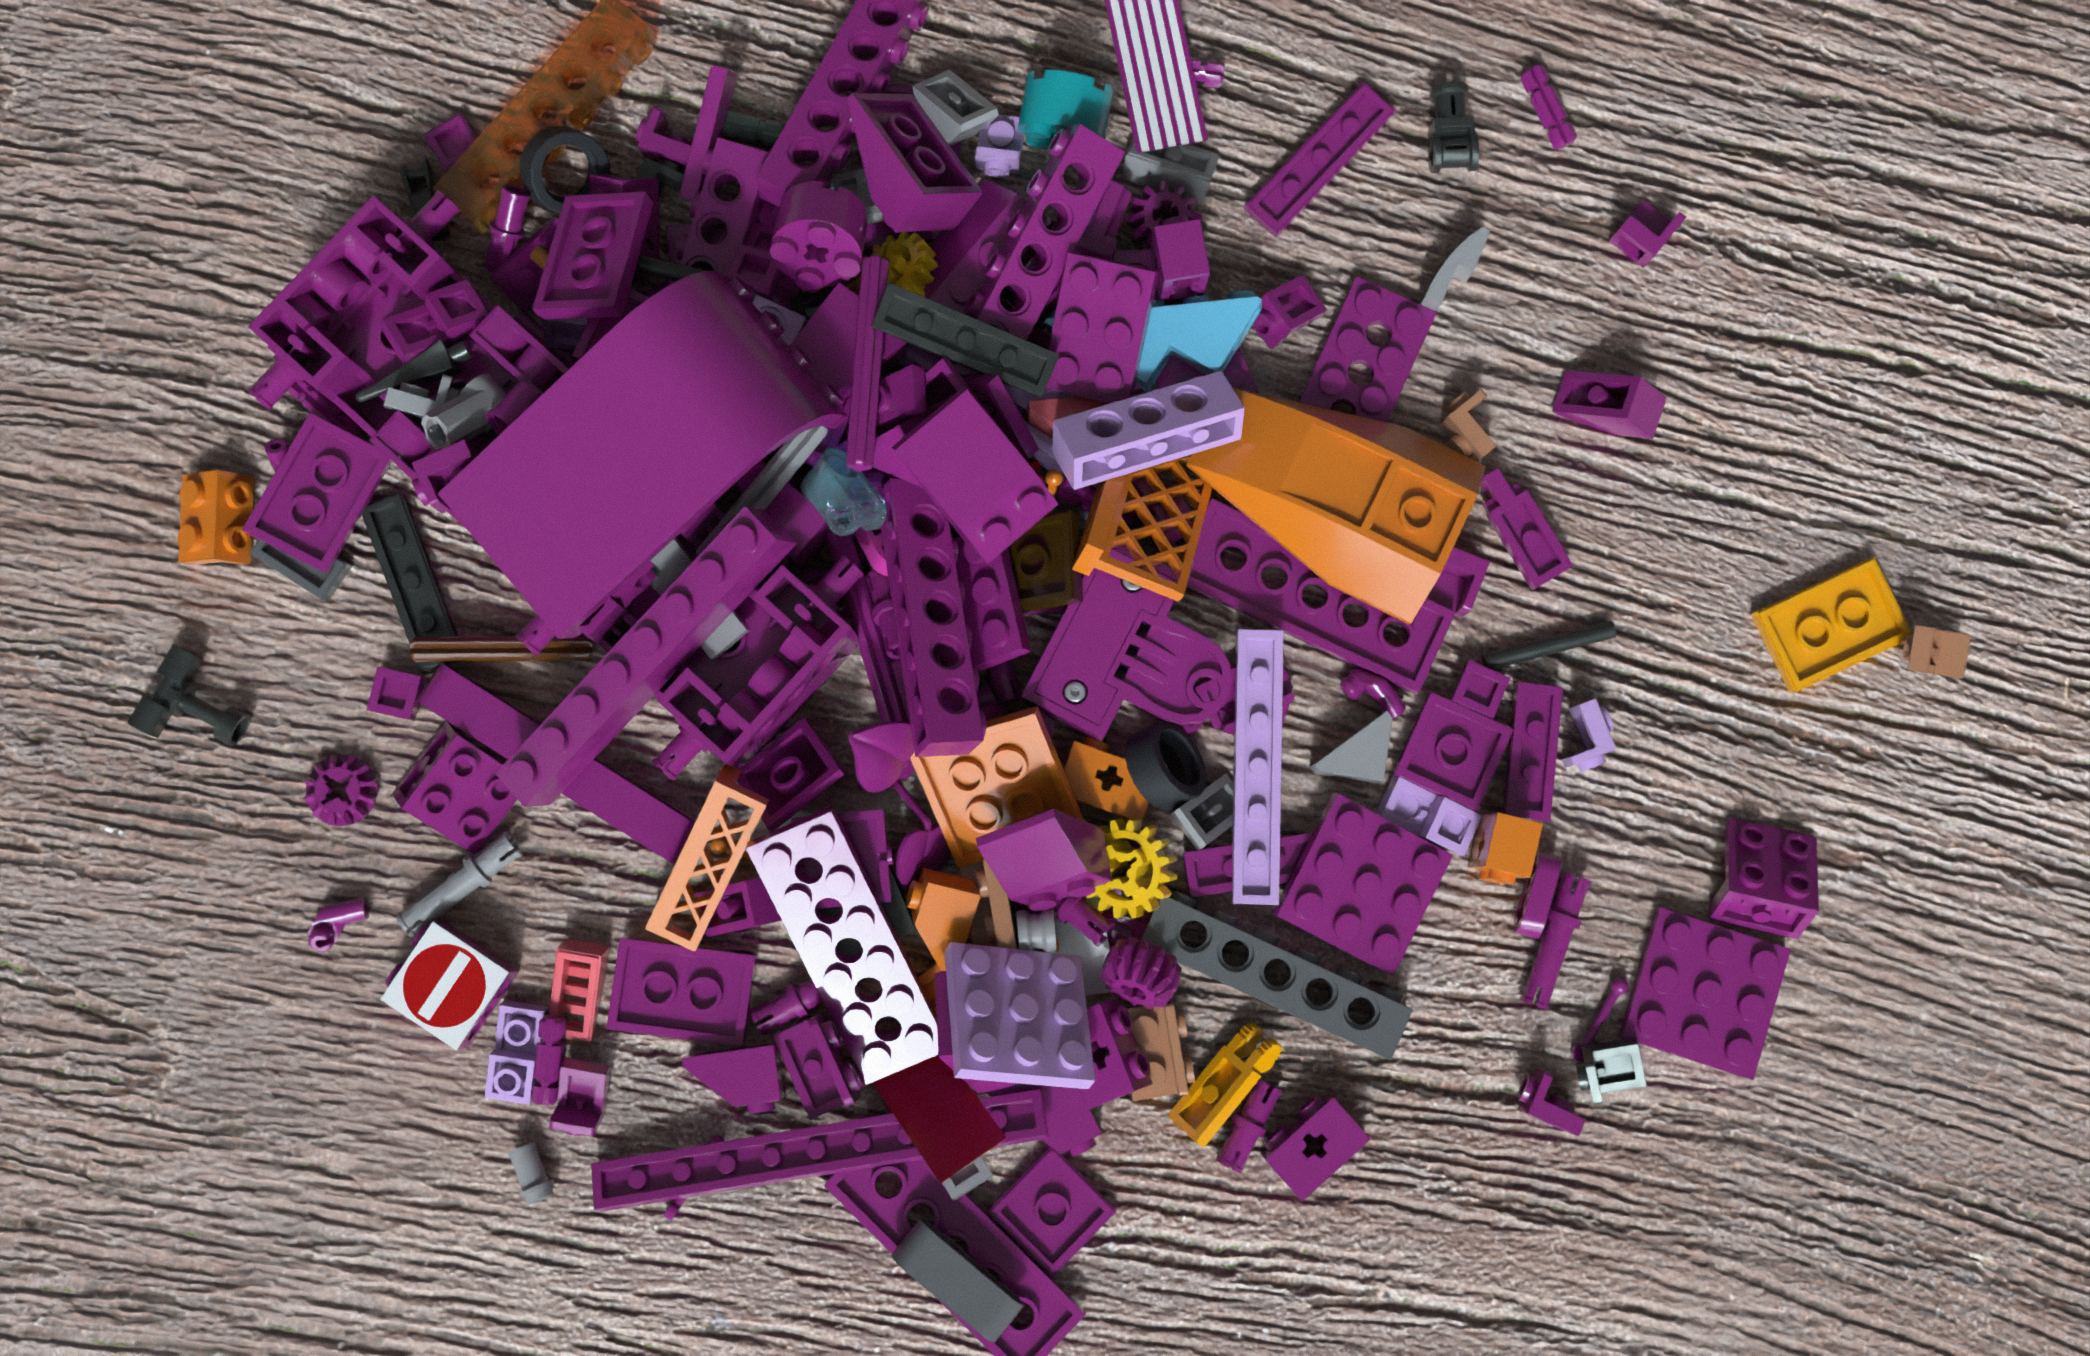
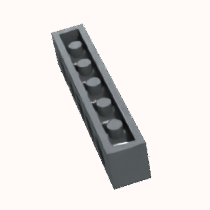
M1172 890V894L1168 898H1158L1160 908L1152 911L1140 941L1145 942L1149 940L1155 946H1163L1164 951L1173 954L1180 964L1389 1060L1392 1059L1413 1009L1402 1005L1404 995L1382 985H1379L1377 992L1369 990L1360 985L1363 979L1362 976L1340 966L1337 967L1335 973H1332L1318 966L1322 959L1321 957L1299 947H1296L1294 954L1277 947L1279 938L1257 928L1254 929L1252 935L1235 928L1238 919L1216 909H1213L1211 916L1194 909L1197 903L1196 900L1175 890ZM1192 920L1199 922L1205 931L1203 941L1196 947L1186 946L1180 938L1182 926ZM1230 940H1239L1246 950L1245 959L1236 966L1227 965L1222 958V949ZM1273 959H1280L1287 968L1286 978L1277 985H1270L1264 978L1265 965ZM1315 978L1323 979L1328 986V995L1319 1004L1310 1003L1305 992L1307 984ZM1363 997L1369 1004V1015L1364 1021L1353 1023L1348 1016V1006L1355 998Z

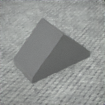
M950 69L912 86L918 103L949 146L980 133L998 116L996 106Z
M1388 711L1380 714L1309 768L1316 775L1375 784L1384 782L1393 718Z
M1227 773L1209 785L1200 797L1189 800L1170 814L1196 851L1208 845L1233 825L1234 783Z

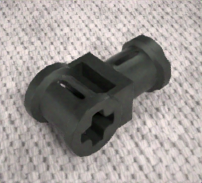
M1452 81L1431 87L1429 93L1430 99L1435 102L1436 118H1434L1429 128L1428 163L1430 172L1439 173L1441 168L1466 167L1468 172L1476 171L1479 163V139L1475 131L1474 116L1466 117L1465 97L1469 94L1468 84Z

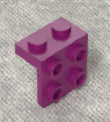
M824 1012L773 1036L810 1120L842 1105L847 1107L855 1103L862 1096L859 1090L864 1085L863 1078L853 1060L846 1062L840 1048L844 1041L833 1019L828 1020Z

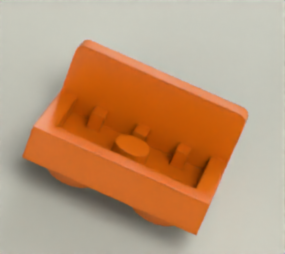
M222 470L183 474L179 494L181 509L180 531L177 539L179 545L178 563L190 565L216 562L240 565L249 564L251 562V554L249 552L252 547V536L245 533L242 529L253 512L254 478Z

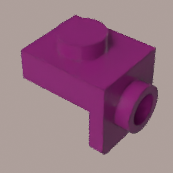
M565 1057L560 1067L557 1107L550 1118L549 1127L551 1129L564 1131L573 1136L595 1135L606 1112L610 1065Z

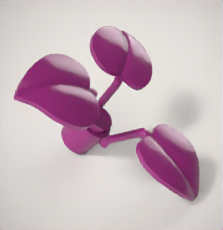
M988 704L979 707V711L984 713L986 721L1011 714L1007 704ZM889 721L849 733L848 738L854 753L855 770L860 785L869 792H880L893 786L921 822V829L911 830L905 835L896 858L898 884L900 889L907 894L913 880L919 881L922 868L940 872L946 865L951 851L939 824L931 827L930 818L900 782V779L910 777L915 771L910 759L914 754L911 725L904 721Z

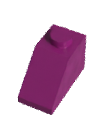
M1565 370L1552 412L1613 435L1653 439L1667 397L1641 376Z
M761 878L727 885L701 939L782 921ZM715 889L696 893L695 897L713 893ZM707 905L700 906L702 913H704Z
M776 1043L692 1054L682 1058L683 1068L734 1107L747 1105L748 1113L774 1110V1101H781L786 1097L781 1055Z

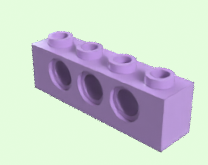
M1218 371L1053 420L1052 452L1073 490L1240 440L1245 407L1222 371Z

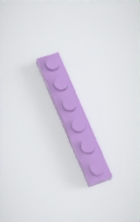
M1238 629L1236 631L1231 904L1279 905L1283 630Z

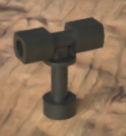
M172 644L156 671L164 676L151 698L142 695L127 724L143 733L159 738L171 715L180 717L186 712L215 727L213 731L214 738L234 746L246 733L251 716L234 706H230L225 711H222L195 697L196 687L190 683L204 659Z

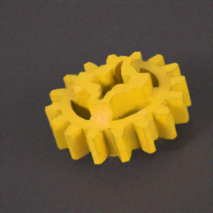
M901 232L897 240L892 235H889L881 247L878 244L873 245L872 255H880V258L887 259L889 262L888 283L923 297L925 294L923 291L925 284L931 283L934 280V277L929 272L938 267V263L933 259L936 253L924 239L915 232L911 236L907 232ZM861 268L858 275L854 277L855 281L847 285V288L858 296L860 292Z
M1123 818L1110 822V828L1107 825L1099 826L1104 831L1112 881L1096 886V891L1086 897L1098 896L1100 901L1097 909L1101 912L1113 906L1114 918L1124 917L1129 912L1133 919L1143 916L1144 909L1148 912L1159 909L1160 905L1157 898L1165 899L1172 894L1165 886V882L1177 880V874L1168 871V864L1177 860L1176 855H1165L1163 850L1170 843L1169 839L1165 838L1157 841L1154 838L1157 827L1151 825L1141 830V819L1137 818L1128 820L1127 824ZM1121 838L1134 840L1137 843H1139L1141 847H1132L1128 840L1123 841ZM1137 859V861L1131 864V868L1128 869L1127 875L1118 878V876L1124 872V868L1127 867V861ZM1113 890H1123L1127 897L1132 896L1133 898L1123 897Z

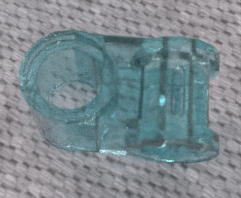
M837 448L825 449L801 483V491L822 515L830 530L837 535H850L857 531L858 528L866 531L880 528L886 519L887 512L882 496L875 491L862 472L847 467L845 463L846 452Z

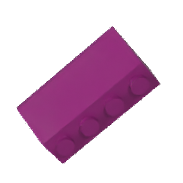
M985 180L979 185L983 194L955 230H941L929 245L936 253L933 259L938 263V267L929 272L934 277V280L931 283L925 284L923 290L925 294L923 297L962 314L970 296L976 290L980 292L988 277L984 274V270L990 257L996 250L1001 251L1009 237L1005 230L1011 217L1017 210L1022 211L1027 203V200L1018 193ZM1042 213L1044 225L1051 230L1052 220ZM1029 245L1021 253L1023 266L1036 254L1035 250ZM1005 287L1000 293V298L1005 293ZM924 350L938 361H940L943 358L941 356Z

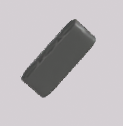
M923 1218L918 1220L891 1254L893 1260L905 1272L974 1330L993 1343L997 1341L1025 1306L1012 1290L938 1228Z

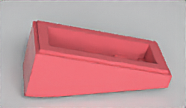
M566 939L557 947L549 1015L562 1016V1012L584 1015V1022L566 1019V1031L563 1037L588 1042L594 1039L608 963V945ZM572 961H578V962H583V963H589V964H591V966H589V965H583V964H578V963H572ZM569 976L589 979V983L582 984L568 980ZM566 994L587 998L586 1003L565 1000Z

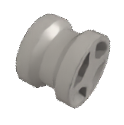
M1053 908L1041 910L1040 913L1030 914L1026 910H1016L1019 950H1043L1048 953H1056Z

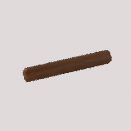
M515 636L413 637L410 642V656L415 662L589 661L593 657V641L587 636L558 639L555 636L537 656L525 647V643H521Z

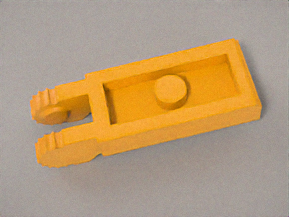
M1252 1022L1246 1026L1244 1025L1230 1043L1220 1049L1188 1089L1189 1095H1183L1168 1114V1117L1203 1148L1262 1077L1260 1074L1269 1071L1281 1055L1282 1046L1275 1039L1270 1038L1262 1041L1261 1044L1259 1043L1262 1040V1033L1264 1031L1256 1023ZM1250 1055L1246 1061H1243L1241 1059L1243 1057Z

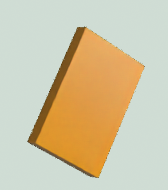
M1875 557L1862 561L1750 614L1790 694L1805 689L1904 642L1908 634L1914 635Z

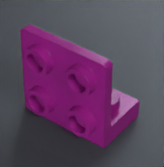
M447 721L392 793L401 809L472 854L478 853L517 801V798L495 774L503 764L472 744L459 729Z
M1733 817L1729 818L1725 824V882L1709 904V919L1798 939L1819 912L1816 837Z

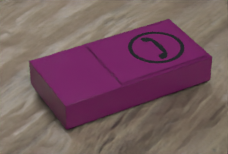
M969 374L964 379L1000 427L1004 435L1024 459L1032 457L1039 450L1000 376Z

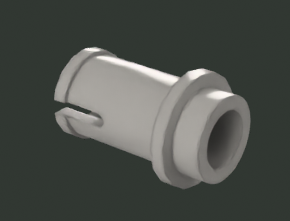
M536 1142L507 1153L509 1158H511L523 1191L519 1193V1197H525L528 1205L554 1194L551 1186L555 1184L554 1179H548L536 1148Z

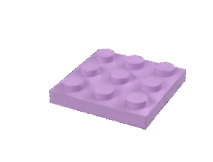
M950 942L944 952L954 1078L1089 1089L1095 1082L1081 957Z

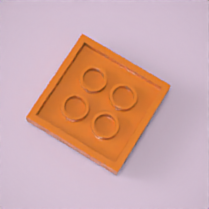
M1038 706L986 721L984 741L968 755L915 757L914 752L910 757L958 868L985 860L977 847V837L1046 811L1055 809L1084 821Z

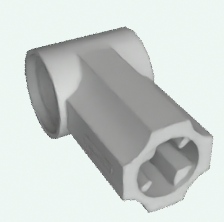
M489 374L479 375L470 381L456 398L425 413L421 424L425 430L426 439L437 450L446 448L461 440L468 441L484 431L489 436L497 434L488 423L486 413L506 393Z

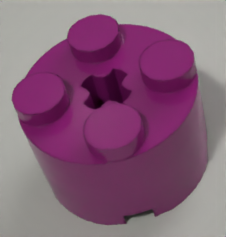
M818 181L800 183L788 189L784 193L777 210L770 245V255L777 267L784 274L796 280L799 288L808 292H815L822 287L844 283L858 275L861 268L867 231V211L864 204L848 189L838 186L837 191L823 188V182Z

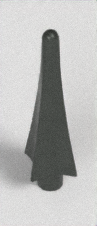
M440 339L390 375L359 391L355 395L356 399L359 402L367 401L387 393L389 387L398 390L400 389L401 382L416 385L442 378L443 374L452 376L464 373L460 363L474 356L472 348L466 340L455 345H447Z

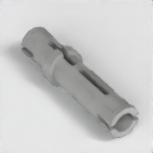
M503 832L499 838L478 854L467 855L462 860V866L395 915L401 928L405 931L409 927L410 929L407 931V934L415 937L424 925L432 923L479 886L487 887L493 882L492 877L523 855L519 844L515 839L510 841L511 835Z

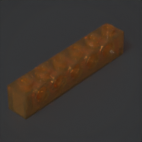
M601 0L433 187L434 191L439 190L446 198L460 210L458 214L484 235L489 229V223L495 220L502 186L509 184L524 188L520 179V159L522 155L511 156L513 147L521 142L528 143L536 133L549 127L568 126L575 130L586 128L593 120L596 113L595 109L606 97H613L621 89L626 74L634 65L639 66L643 64L652 53L653 44L656 41L649 25L619 0ZM606 46L617 47L610 57H597L602 48ZM575 79H587V83L583 88L576 91L569 90L570 84ZM549 110L558 111L557 117L552 122L540 123V118L545 112ZM559 145L553 148L546 156L542 169L548 162L556 161L565 151L566 145ZM500 175L499 181L494 187L482 189V183L488 176Z

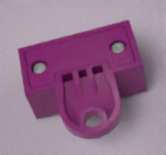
M1125 544L1111 549L1110 557L1127 564L1135 561ZM1163 563L1153 566L1159 577L1175 583L1176 575L1171 567ZM1093 568L1089 576L1084 575L1082 578L1083 602L1068 605L1021 695V702L1031 708L1038 706L1039 711L1089 738L1102 742L1123 700L1165 721L1178 725L1199 724L1214 716L1228 699L1232 685L1230 663L1219 646L1202 634L1167 617L1175 600ZM1209 677L1216 681L1219 686V694L1214 701L1202 702L1196 698L1193 686L1197 679Z

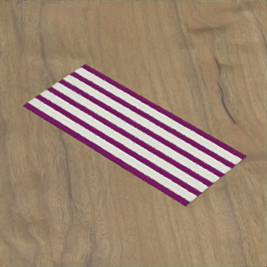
M1104 0L1136 153L1207 141V132L1178 0Z

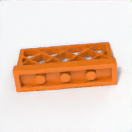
M1191 455L1099 482L1072 570L1089 576L1093 568H1097L1180 602L1185 594L1212 487L1201 478L1191 481L1181 465L1187 464ZM1169 469L1179 485L1166 489L1156 473ZM1144 477L1154 493L1140 497L1131 481ZM1185 494L1195 510L1182 514L1172 498ZM1160 502L1170 519L1157 523L1146 506ZM1135 510L1145 527L1130 531L1121 515ZM1176 527L1186 544L1172 548L1163 531ZM1151 536L1161 553L1147 557L1137 540ZM1125 544L1135 561L1127 564L1110 557L1111 549ZM1167 561L1176 575L1175 583L1159 577L1153 566Z

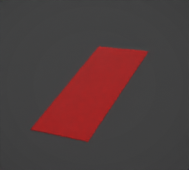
M938 1055L872 1082L940 1184L1007 1138L967 1082L962 1078H954V1071Z

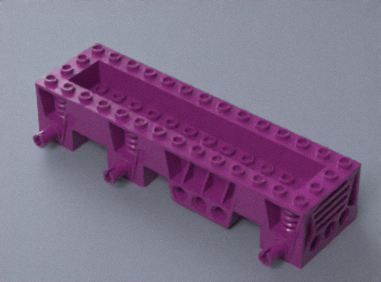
M437 190L435 195L411 220L407 217L403 220L396 212L390 211L373 195L248 326L268 345L267 347L275 354L273 358L276 361L251 387L249 386L247 391L253 397L255 396V399L264 407L271 410L273 405L297 380L301 383L305 380L335 403L371 436L369 441L412 480L418 478L412 462L441 450H436L426 439V433L421 424L422 418L404 414L400 410L394 411L385 408L384 402L387 393L364 402L357 401L355 395L403 366L395 350L389 349L386 345V336L382 331V319L425 304L426 293L466 280L434 249L433 245L435 243L432 241L439 231L460 212L458 207L446 198L442 192ZM473 287L489 314L472 332L452 343L455 345L466 340L471 346L474 356L460 363L464 373L451 376L453 378L451 388L465 387L479 375L489 374L506 394L519 382H525L542 395L569 369L500 306H494ZM442 378L419 383L415 386L429 390L427 398L436 401ZM484 431L467 442L477 449L480 454L499 435L489 436ZM715 503L710 505L676 537L694 560L698 557L696 550L725 516ZM452 510L447 511L462 526H464L462 522L457 518V516L452 512ZM841 555L839 560L816 585L810 583L808 586L804 581L798 580L783 565L778 563L735 609V612L750 629L741 638L739 647L733 652H724L718 658L711 659L700 646L654 695L658 698L657 701L680 724L678 727L680 732L652 760L653 764L659 769L661 768L662 772L674 781L678 774L701 750L704 752L709 750L727 765L735 766L739 769L764 750L858 647L856 632L837 613L838 607L835 604L864 574L854 564L852 565L849 559ZM649 586L631 601L632 604L627 608H624L611 596L586 619L589 626L582 633L599 644L608 653L658 600L660 594ZM537 614L515 637L521 643H525V647L538 656L555 635Z

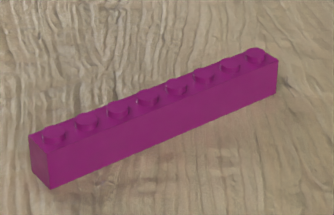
M744 506L495 773L497 777L524 807L551 805L797 543L767 511Z

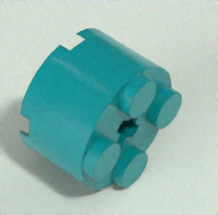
M1045 70L1044 78L1035 79V71L1029 72L1026 77L1018 130L1026 135L1025 144L1038 149H1048L1053 137L1060 129L1065 130L1067 126L1077 124L1083 125L1105 139L1114 89L1106 83L1104 91L1094 87L1095 78L1074 72Z

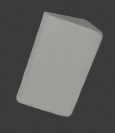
M1132 139L1125 157L1121 178L1144 187L1148 185L1156 191H1159L1160 182L1165 180L1168 183V192L1174 193L1177 186L1183 185L1185 191L1182 199L1196 197L1197 204L1202 205L1220 155L1189 144L1136 153L1134 139Z

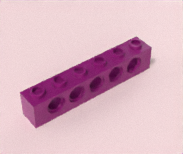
M857 0L756 175L760 199L779 207L784 193L797 184L818 181L823 182V188H831L830 179L836 169L841 171L845 167L851 152L850 144L856 135L847 101L850 95L839 93L843 91L886 93L890 83L889 74L895 64L900 66L903 63L909 49L910 36L914 30L920 31L927 19L929 7L925 5V0ZM881 23H891L890 25H880ZM872 57L870 60H862L860 58ZM823 126L835 127L827 131L819 129ZM804 161L814 162L811 166L798 165Z
M1081 124L1067 126L1065 130L1060 129L1053 137L1048 147V153L1051 154L1047 165L1044 170L1039 169L1032 177L1026 191L1030 197L1022 211L1017 210L1011 217L1005 230L1009 237L1001 251L996 250L990 257L984 270V274L988 277L980 292L977 290L973 292L963 310V314L1026 341L1065 268L1067 253L1073 252L1125 154V151ZM1068 165L1073 166L1078 173V183L1074 189L1068 188L1064 182L1063 174ZM1048 205L1052 206L1057 213V223L1051 230L1042 221V213ZM1027 245L1035 250L1037 257L1034 267L1030 270H1027L1021 262V253ZM1007 285L1014 290L1016 295L1015 303L1009 310H1005L1001 306L999 299L1002 289ZM950 361L963 379L969 374H981Z
M717 137L714 149L709 148L704 157L702 173L706 175L702 192L696 191L691 201L689 214L694 219L689 235L683 234L679 242L677 260L681 261L680 264L699 269L713 267L715 272L727 274L739 244L745 245L754 222L758 223L759 221L756 214L764 200L760 199L756 175L769 152ZM726 183H740L739 195L734 200L722 201L720 199V191ZM718 224L726 225L728 233L725 240L719 244H709L707 239L709 230ZM669 280L667 286L673 284L675 281Z
M889 479L877 495L876 500L915 757L968 755L984 741L986 718L984 713L979 711L976 694L979 689V675L977 669L972 667L969 649L972 644V631L970 625L965 623L964 619L965 588L963 582L958 580L957 541L954 537H951L949 521L923 488L902 479ZM913 525L921 527L925 531L926 536L918 533ZM920 567L927 569L932 574L933 579L926 577L921 572ZM926 610L933 611L939 617L940 622L932 620ZM933 653L941 655L945 659L947 667L940 665L935 660ZM940 697L948 699L952 703L954 711L946 709L942 705Z

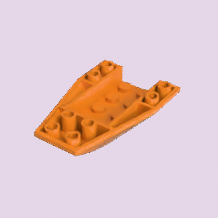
M1233 388L1245 407L1241 439L1191 455L1186 466L1328 585L1410 625L1438 580L1479 494L1485 466L1405 426Z

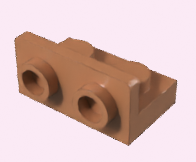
M986 860L960 867L961 877L975 880L981 895L970 928L972 944L1010 949L1018 948V936L1012 902Z
M1168 1001L1165 1007L1155 1006L1153 1009H1147L1143 1005L1126 1008L1133 1021L1132 1032L1138 1048L1144 1052L1149 1061V1075L1153 1083L1150 1086L1132 1092V1100L1138 1101L1175 1094L1179 1096L1189 1095L1187 1084L1194 1083L1195 1076L1191 1055L1182 1056L1180 1038L1187 1037L1183 1009L1175 1011L1172 1001Z

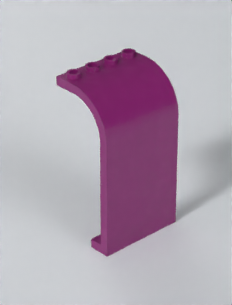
M714 271L699 272L674 282L644 301L615 325L438 493L558 639L574 638L581 634L589 626L586 619L769 453L806 430L818 426L836 429L849 417L840 407L844 403V399L829 382L824 381L821 384L810 371L814 367L810 358L798 346H794L792 349L780 336L785 332L782 325L768 311L765 310L761 314L751 302L755 294L736 275L731 278Z

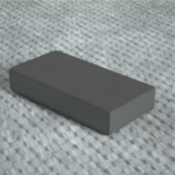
M259 539L249 552L327 603L352 568L351 564L338 557L330 572L326 575Z

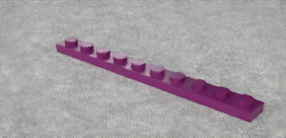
M1041 1089L979 1099L1007 1137L995 1147L1049 1138L1044 1095ZM893 1113L591 1163L594 1210L602 1212L920 1160L923 1157Z

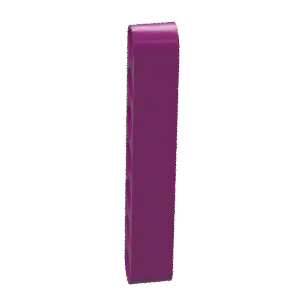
M441 662L417 699L420 704L506 759H509L541 725L535 719ZM596 758L562 792L569 799L673 864H676L695 824L694 820Z

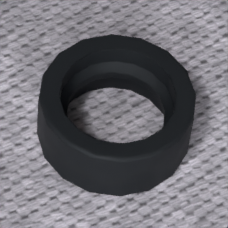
M553 126L536 133L525 145L520 159V179L524 188L528 190V193H531V197L539 205L559 214L561 213L565 197L552 194L542 181V166L546 156L553 148L559 145H573L578 147L587 157L588 175L586 181L578 192L573 195H588L590 191L589 175H610V162L604 148L593 137L568 126Z
M1158 720L1134 733L1126 742L1125 758L1129 774L1142 796L1154 807L1163 811L1175 810L1189 800L1200 797L1206 789L1207 774L1203 758L1189 734L1178 724Z

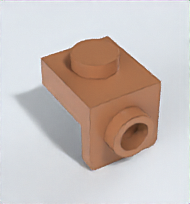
M1482 389L1472 397L1465 391L1445 408L1450 415L1441 424V427L1451 437L1448 440L1451 448L1476 462L1482 460L1496 447L1495 443L1469 414L1487 397V394Z
M1915 625L1914 635L1908 634L1906 636L1903 647V660L1909 661L1907 670L1963 678L1966 672L1971 636L1965 633L1943 631L1937 628Z

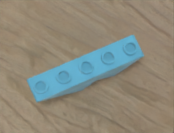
M1238 291L1229 294L1226 300L1210 301L1208 296H1192L1185 298L1183 304L1165 306L1164 301L1154 300L1136 385L1149 392L1171 355L1205 375L1218 371L1223 373L1262 311V299L1255 296L1253 291ZM1056 311L1050 313V318H1047L1044 322L1050 334H1052Z

